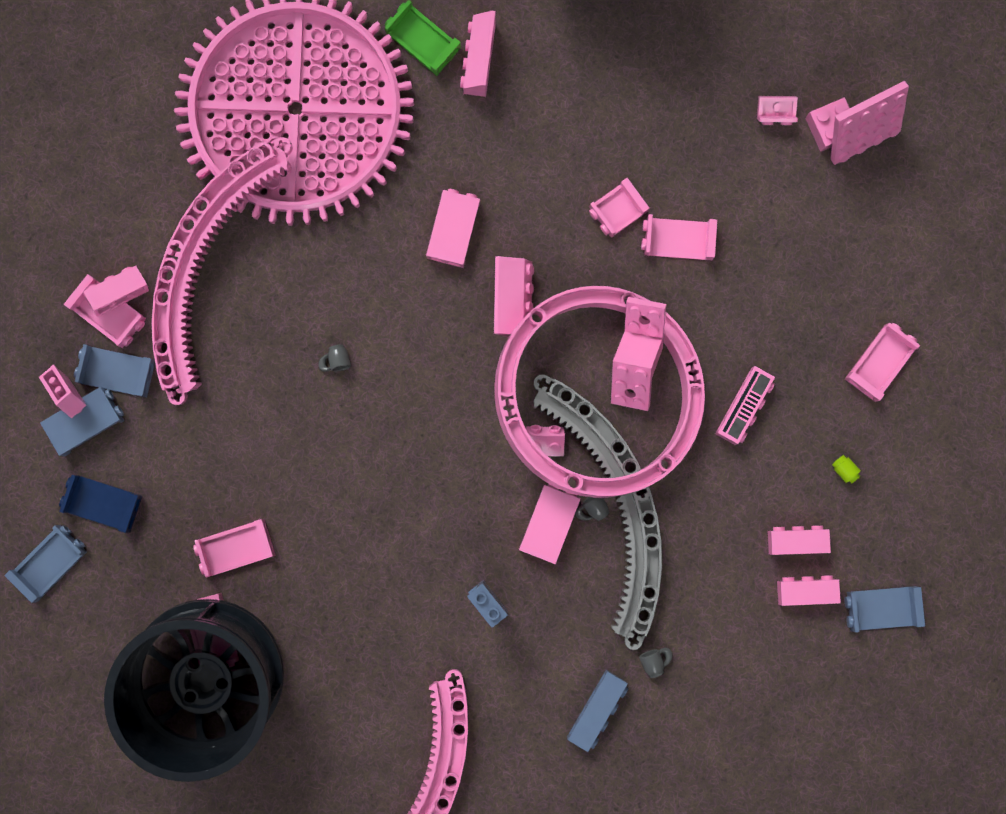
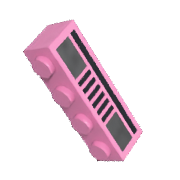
M756 366L752 367L715 434L734 445L739 444V442L743 443L747 436L745 432L747 427L753 425L757 418L755 416L757 409L761 410L766 401L763 398L767 392L770 393L775 385L773 382L775 377Z

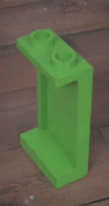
M410 0L402 3L397 9L396 15L390 17L385 23L386 34H389L395 42L436 76L461 49V42L459 40L449 37L413 7Z

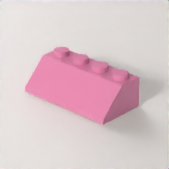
M496 11L473 15L472 22L469 21L468 33H471L470 40H466L465 51H468V57L464 58L463 69L466 72L465 76H461L460 88H463L464 94L486 97L496 26Z
M495 257L494 334L509 338L516 326L533 309L532 294L534 286L532 284V275L534 274V266L527 259Z

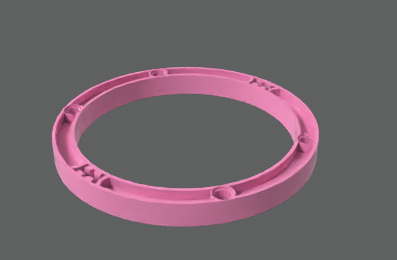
M608 286L579 287L566 290L543 301L532 309L513 330L503 347L496 369L494 384L496 411L500 426L511 448L519 459L539 478L558 489L579 496L593 498L622 496L644 489L661 480L688 453L698 434L703 417L705 391L699 359L685 332L666 312L663 343L672 355L678 369L682 387V407L679 422L671 441L653 462L638 472L623 477H588L572 472L555 463L530 437L520 417L515 387L519 360L529 339L548 320L570 310L599 307L613 309L626 314L624 299L632 297L648 300L624 289ZM532 315L539 316L540 322H535L532 319ZM641 316L643 319L649 320L647 316ZM506 406L507 408H510L511 410L508 412L507 410H504L503 408ZM662 460H665L667 462V469L662 467ZM569 478H573L576 481L575 488L570 487L568 483Z

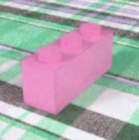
M137 266L123 269L121 273L115 276H108L99 284L88 286L83 292L96 317L148 292L149 289Z
M54 364L39 377L56 406L70 418L80 413L86 406L70 379Z
M793 526L792 530H785V527H773V531H768L769 554L831 553L829 529H823V526H811L812 530H804V526Z
M833 575L821 576L819 580H814L813 576H803L802 580L794 581V577H783L782 581H777L778 605L840 603L839 580L833 579Z

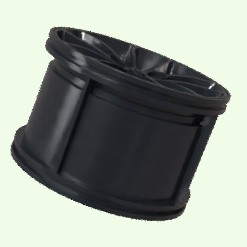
M197 599L168 609L123 648L109 671L104 691V708L107 724L115 742L122 752L137 766L167 780L181 782L201 781L229 771L253 750L279 702L284 682V668L280 649L266 625L253 613L236 604L217 599ZM183 629L206 632L202 649H193ZM164 632L170 633L179 643L183 653V658L179 661L163 653L153 645ZM213 634L231 644L221 656L211 652ZM237 649L249 665L230 669L226 661ZM147 655H150L172 672L170 681L156 683L143 690V666ZM197 658L200 661V665H194L191 659ZM254 674L259 695L233 686L235 678ZM219 678L226 679L228 685L220 684ZM171 691L177 703L165 714L160 716L154 715L147 703V699L157 692ZM189 691L194 692L195 695H196V698L190 697V696L188 695V692H189ZM228 697L259 705L252 718L238 730L235 719L225 704ZM182 708L195 713L197 737L194 739L182 736L167 728L164 722ZM216 711L225 724L226 734L220 738L207 739L204 732V714Z

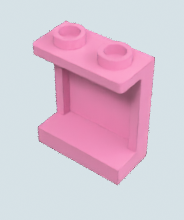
M628 178L624 179L619 186L595 203L592 202L589 206L591 217L594 220L598 219L601 223L600 228L605 235L609 234L611 238L649 210V206Z

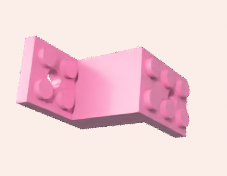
M628 297L626 301L625 332L613 360L611 404L645 411L649 410L652 377L663 349L666 304ZM641 316H647L649 320H645ZM627 389H632L635 393L629 392Z

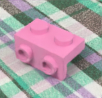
M758 96L757 120L762 122V125H773V122H781V125H792V122H798L796 117L798 97Z
M532 425L526 427L532 440L547 456H564V427L557 425L550 427Z

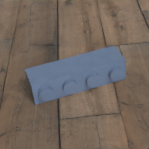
M606 670L569 732L567 739L587 752L590 748L594 749L599 740L597 738L600 731L604 732L609 723L606 720L610 714L614 715L618 708L616 703L620 697L623 698L627 693L628 687L626 686L628 683Z

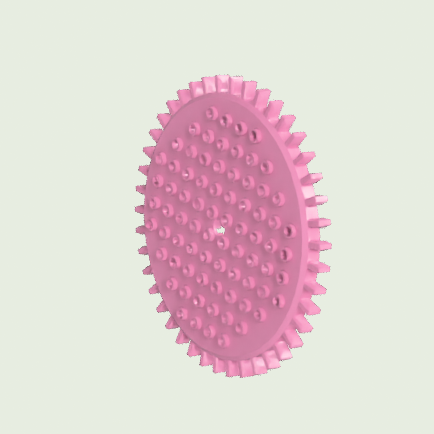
M245 0L249 12L243 16H240L235 7H230L231 15L235 20L227 25L219 16L215 18L218 26L223 30L217 36L206 28L203 30L211 43L207 48H204L201 44L194 42L193 47L198 53L202 54L198 62L191 58H185L184 60L189 67L195 69L193 76L179 74L178 77L183 83L190 84L189 92L175 91L177 98L188 100V107L174 108V112L177 116H188L189 123L177 125L176 130L179 133L191 131L192 134L191 139L184 140L180 145L183 149L196 146L198 150L197 154L187 159L188 163L194 165L201 160L204 161L206 166L196 173L200 180L207 177L210 173L216 176L246 151L267 140L271 142L282 137L284 134H288V140L293 145L291 154L287 156L289 163L292 165L291 173L287 172L285 177L278 173L277 180L271 177V184L265 181L264 188L259 185V192L252 190L254 196L247 194L248 201L246 202L242 199V206L236 205L237 211L242 213L248 202L254 204L252 217L258 220L262 208L270 209L269 222L271 224H275L278 211L287 212L286 222L289 226H292L294 212H303L305 224L310 225V211L319 210L320 217L326 222L328 221V214L325 209L335 205L337 213L343 216L344 208L340 202L347 198L351 200L353 206L356 208L360 207L359 200L354 194L363 189L366 195L372 198L374 193L367 184L373 178L381 185L387 183L384 176L378 172L383 166L391 171H396V165L387 160L391 152L398 156H404L405 154L404 149L394 145L396 138L410 140L411 137L407 131L399 130L400 122L413 123L414 121L413 116L401 114V107L414 106V99L400 98V91L412 89L411 81L398 83L396 76L408 72L407 65L393 68L391 61L401 56L400 50L396 49L386 54L383 49L392 42L391 36L388 34L377 41L374 35L380 30V23L378 21L375 22L368 30L364 28L362 24L368 17L367 12L363 10L356 20L352 19L349 15L352 12L353 6L349 1L344 6L342 12L335 10L337 0H329L327 7L319 5L320 0H312V3H305L303 0H296V2L280 0V3L270 4V0H262L264 7L255 9L251 0ZM270 24H275L273 29L268 28ZM289 24L294 25L292 29H287ZM312 25V29L307 30L306 26ZM327 25L331 26V29L328 31L324 29ZM251 41H254L255 45L252 47L249 46V43ZM269 42H274L272 47H268ZM289 42L293 43V46L290 48L286 47V44ZM311 43L312 45L310 48H305V44ZM325 44H330L328 49L324 48ZM348 44L349 48L343 49L342 46ZM231 59L236 60L234 64L229 63ZM253 59L254 64L249 65L248 61ZM272 60L273 64L267 65V61ZM287 61H292L290 66L285 65ZM306 61L311 62L308 67L304 66V63ZM329 62L330 64L328 67H324L323 63ZM346 62L348 63V66L346 68H343L341 66L342 63ZM366 63L367 67L361 68L360 65ZM211 77H216L214 82H210ZM230 77L235 78V81L232 83H230L228 80ZM248 78H253V82L248 83ZM268 78L272 79V82L270 84L266 83V80ZM291 79V83L285 84V80ZM308 79L310 80V83L308 85H304V80ZM324 80L329 81L328 85L326 86L322 85V82ZM347 81L348 83L346 86H342L341 82ZM365 81L366 85L361 87L359 85L360 82ZM384 82L385 86L379 87L378 84ZM215 95V99L209 100V96ZM230 95L234 96L232 101H228ZM248 96L253 97L252 101L250 102L246 101V98ZM271 97L272 99L270 102H266L265 98ZM286 97L290 98V101L288 103L284 102V99ZM304 98H309L308 103H303L302 101ZM326 98L328 99V102L326 104H322V99ZM342 99L347 100L346 104L344 105L340 104V101ZM365 100L366 102L364 105H360L359 101ZM379 100L384 101L382 106L377 104ZM298 102L302 104V113L300 115L289 113V106L292 103ZM210 113L214 114V117L212 119L208 118V115ZM233 114V118L227 119V115ZM250 114L252 115V118L250 120H246V115ZM266 115L271 116L270 120L268 121L264 120V117ZM287 115L290 118L288 121H284L283 117ZM307 116L308 120L303 122L302 117ZM322 117H327L326 122H321L320 120ZM344 117L346 118V121L344 123H340L339 119ZM364 118L365 122L360 124L358 120ZM381 118L384 121L382 124H378L377 120ZM213 132V136L207 137V133ZM228 132L232 133V136L230 138L226 137V134ZM251 133V137L247 139L245 134ZM268 133L270 134V137L268 139H264V134ZM302 135L308 136L306 140H301ZM325 135L326 140L321 141L320 136ZM340 136H345V140L342 142L339 141L338 138ZM362 136L364 137V140L362 142H358L357 138ZM378 137L383 138L381 143L376 142ZM282 142L280 148L275 147V145L272 147L276 150V152L278 149H282L283 151H285V147L288 146V144ZM231 151V155L227 157L225 152ZM302 153L307 154V157L305 159L300 158V155ZM257 154L254 158V161L259 162L262 158V155ZM320 154L326 155L324 159H319ZM343 154L345 157L343 160H339L338 155ZM358 155L363 156L361 161L356 159ZM238 167L236 169V175H240L242 173V167ZM300 172H306V176L300 177ZM320 172L325 173V176L323 178L318 177V174ZM343 173L344 176L343 178L339 179L337 178V174ZM262 189H267L265 195L261 194ZM282 189L286 190L285 195H280ZM300 190L305 191V194L303 196H299L298 193ZM318 191H324V195L321 197L317 193Z

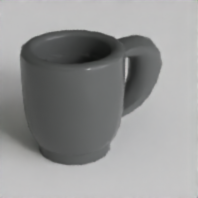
M339 344L329 347L328 354L322 356L318 363L319 369L322 372L330 370L334 372L343 371L351 367L349 354L344 345ZM327 358H328V360H329V365H330V367H327V366H326V359H327Z
M587 497L575 512L577 518L584 521L592 518L600 521L610 513L608 505L603 498ZM585 508L590 516L585 515L582 509Z
M669 648L649 650L639 656L643 669L650 678L664 674V667L672 660V652ZM661 653H664L666 657L664 663L661 657Z

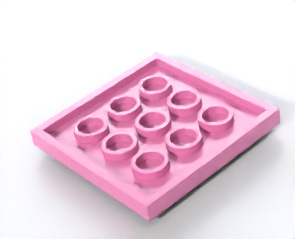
M905 81L835 116L831 161L834 165L845 162L853 155L861 154L867 148L879 145L883 140L894 137L901 132L909 88Z

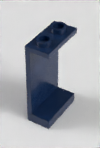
M71 475V478H68L65 485L67 489L65 496H62L59 507H61L59 512L70 513L114 527L124 533L131 532L142 499L141 495L79 475Z

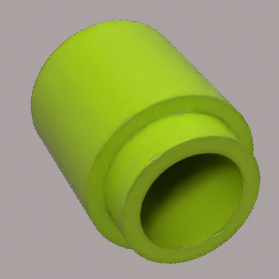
M842 455L832 464L834 471L845 483L849 481L853 483L860 477L858 473L861 470L849 457L846 458Z

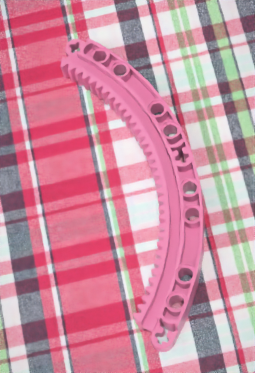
M280 137L271 142L267 140L253 147L217 174L193 200L168 243L158 272L153 297L152 341L161 388L166 390L169 401L174 405L184 404L188 398L187 392L197 390L202 385V383L196 382L199 376L193 374L197 371V368H192L195 361H190V358L194 354L189 353V351L193 347L188 346L192 339L187 338L188 335L192 334V332L187 331V328L191 327V324L187 323V321L192 319L187 313L192 312L188 305L193 304L189 298L194 297L190 291L196 289L192 286V283H197L194 276H199L200 274L196 269L202 268L199 261H205L202 254H208L205 248H211L208 242L215 241L212 235L219 234L216 229H223L221 222H228L225 217H232L230 211L236 212V205L242 206V199L246 202L248 201L247 194L254 196L252 190L259 192L258 186L260 185L264 188L265 181L271 184V177L277 180L278 173L285 176L284 170L291 173L292 165L289 163L287 156L291 154L293 145L287 138ZM282 142L288 144V146L285 147V151H283L282 149H278L276 152V150L272 147L275 145V147L280 148ZM257 154L262 155V158L259 162L254 161V158ZM238 167L243 168L240 175H236L235 172ZM203 202H206V203H207L206 209L203 210V211H201V209H200L201 204H202ZM193 221L194 227L188 230V223ZM177 247L181 249L180 252L176 251ZM172 271L173 277L168 280L167 273ZM167 293L168 300L164 303L162 296ZM164 343H166L168 347L165 353H163L161 349ZM167 366L171 367L170 375H167L165 372ZM170 388H178L176 389L177 393L182 394L180 401L174 399L176 392L171 391Z
M457 669L449 670L445 680L435 681L429 686V690L434 691L431 693L430 698H435L432 700L431 705L436 706L432 709V713L436 714L433 716V721L436 723H433L435 731L432 733V736L435 737L432 739V744L435 746L431 747L432 754L429 757L431 761L428 763L430 769L426 770L427 776L424 777V783L421 785L422 791L418 792L419 798L415 799L408 814H448L457 793L466 757L468 736L467 694L463 675ZM452 673L460 677L457 679V685L462 686H454L453 681H449L448 678L451 677ZM461 701L464 704V708L456 710L453 703ZM460 724L464 726L465 731L460 734L456 733L454 727ZM454 776L457 781L451 785L446 782V778ZM444 798L449 804L446 807H441L438 804V800Z

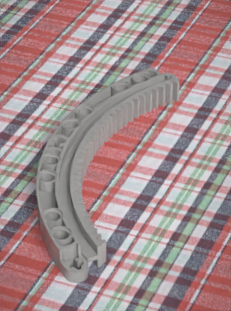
M539 375L535 378L534 387L538 393L533 401L534 409L541 406L540 412L546 409L547 416L554 414L553 420L560 418V425L564 422L566 423L565 429L571 427V434L577 432L576 439L582 437L581 444H588L586 450H593L590 455H597L595 462H602L599 468L606 469L603 475L609 474L608 478H616L641 470L627 443L613 425L590 402L556 379L554 380L546 375ZM544 378L546 379V384L549 385L550 382H553L549 392H546L547 387L539 388L537 381H541ZM569 392L571 400L563 401L561 393ZM586 405L590 410L589 414L582 415L579 412L580 406ZM619 442L622 444L623 450L621 453H616L613 450L614 443ZM627 462H631L635 466V470L632 473H628L625 470ZM649 486L644 488L646 493L643 494V498L640 495L637 496L636 492L619 496L615 500L616 502H621L618 509H622L624 512L620 516L626 518L622 521V524H627L623 531L628 532V535L624 536V538L629 540L625 546L630 547V550L625 551V553L630 555V557L626 558L625 561L629 562L630 565L625 566V569L630 572L624 574L629 580L623 582L628 587L622 589L626 593L625 596L620 597L624 600V603H619L622 610L616 611L620 617L613 619L617 622V625H611L615 633L625 637V645L632 650L640 648L650 629L659 596L662 571L659 522ZM647 513L653 517V521L649 525L643 520L644 515ZM651 536L656 539L654 547L647 545V539ZM648 587L654 590V594L650 598H646L644 595V591ZM642 610H647L648 612L646 620L639 619V613ZM634 630L636 633L642 634V636L637 635L636 637L638 644L630 646L628 638H633L635 635L631 631Z

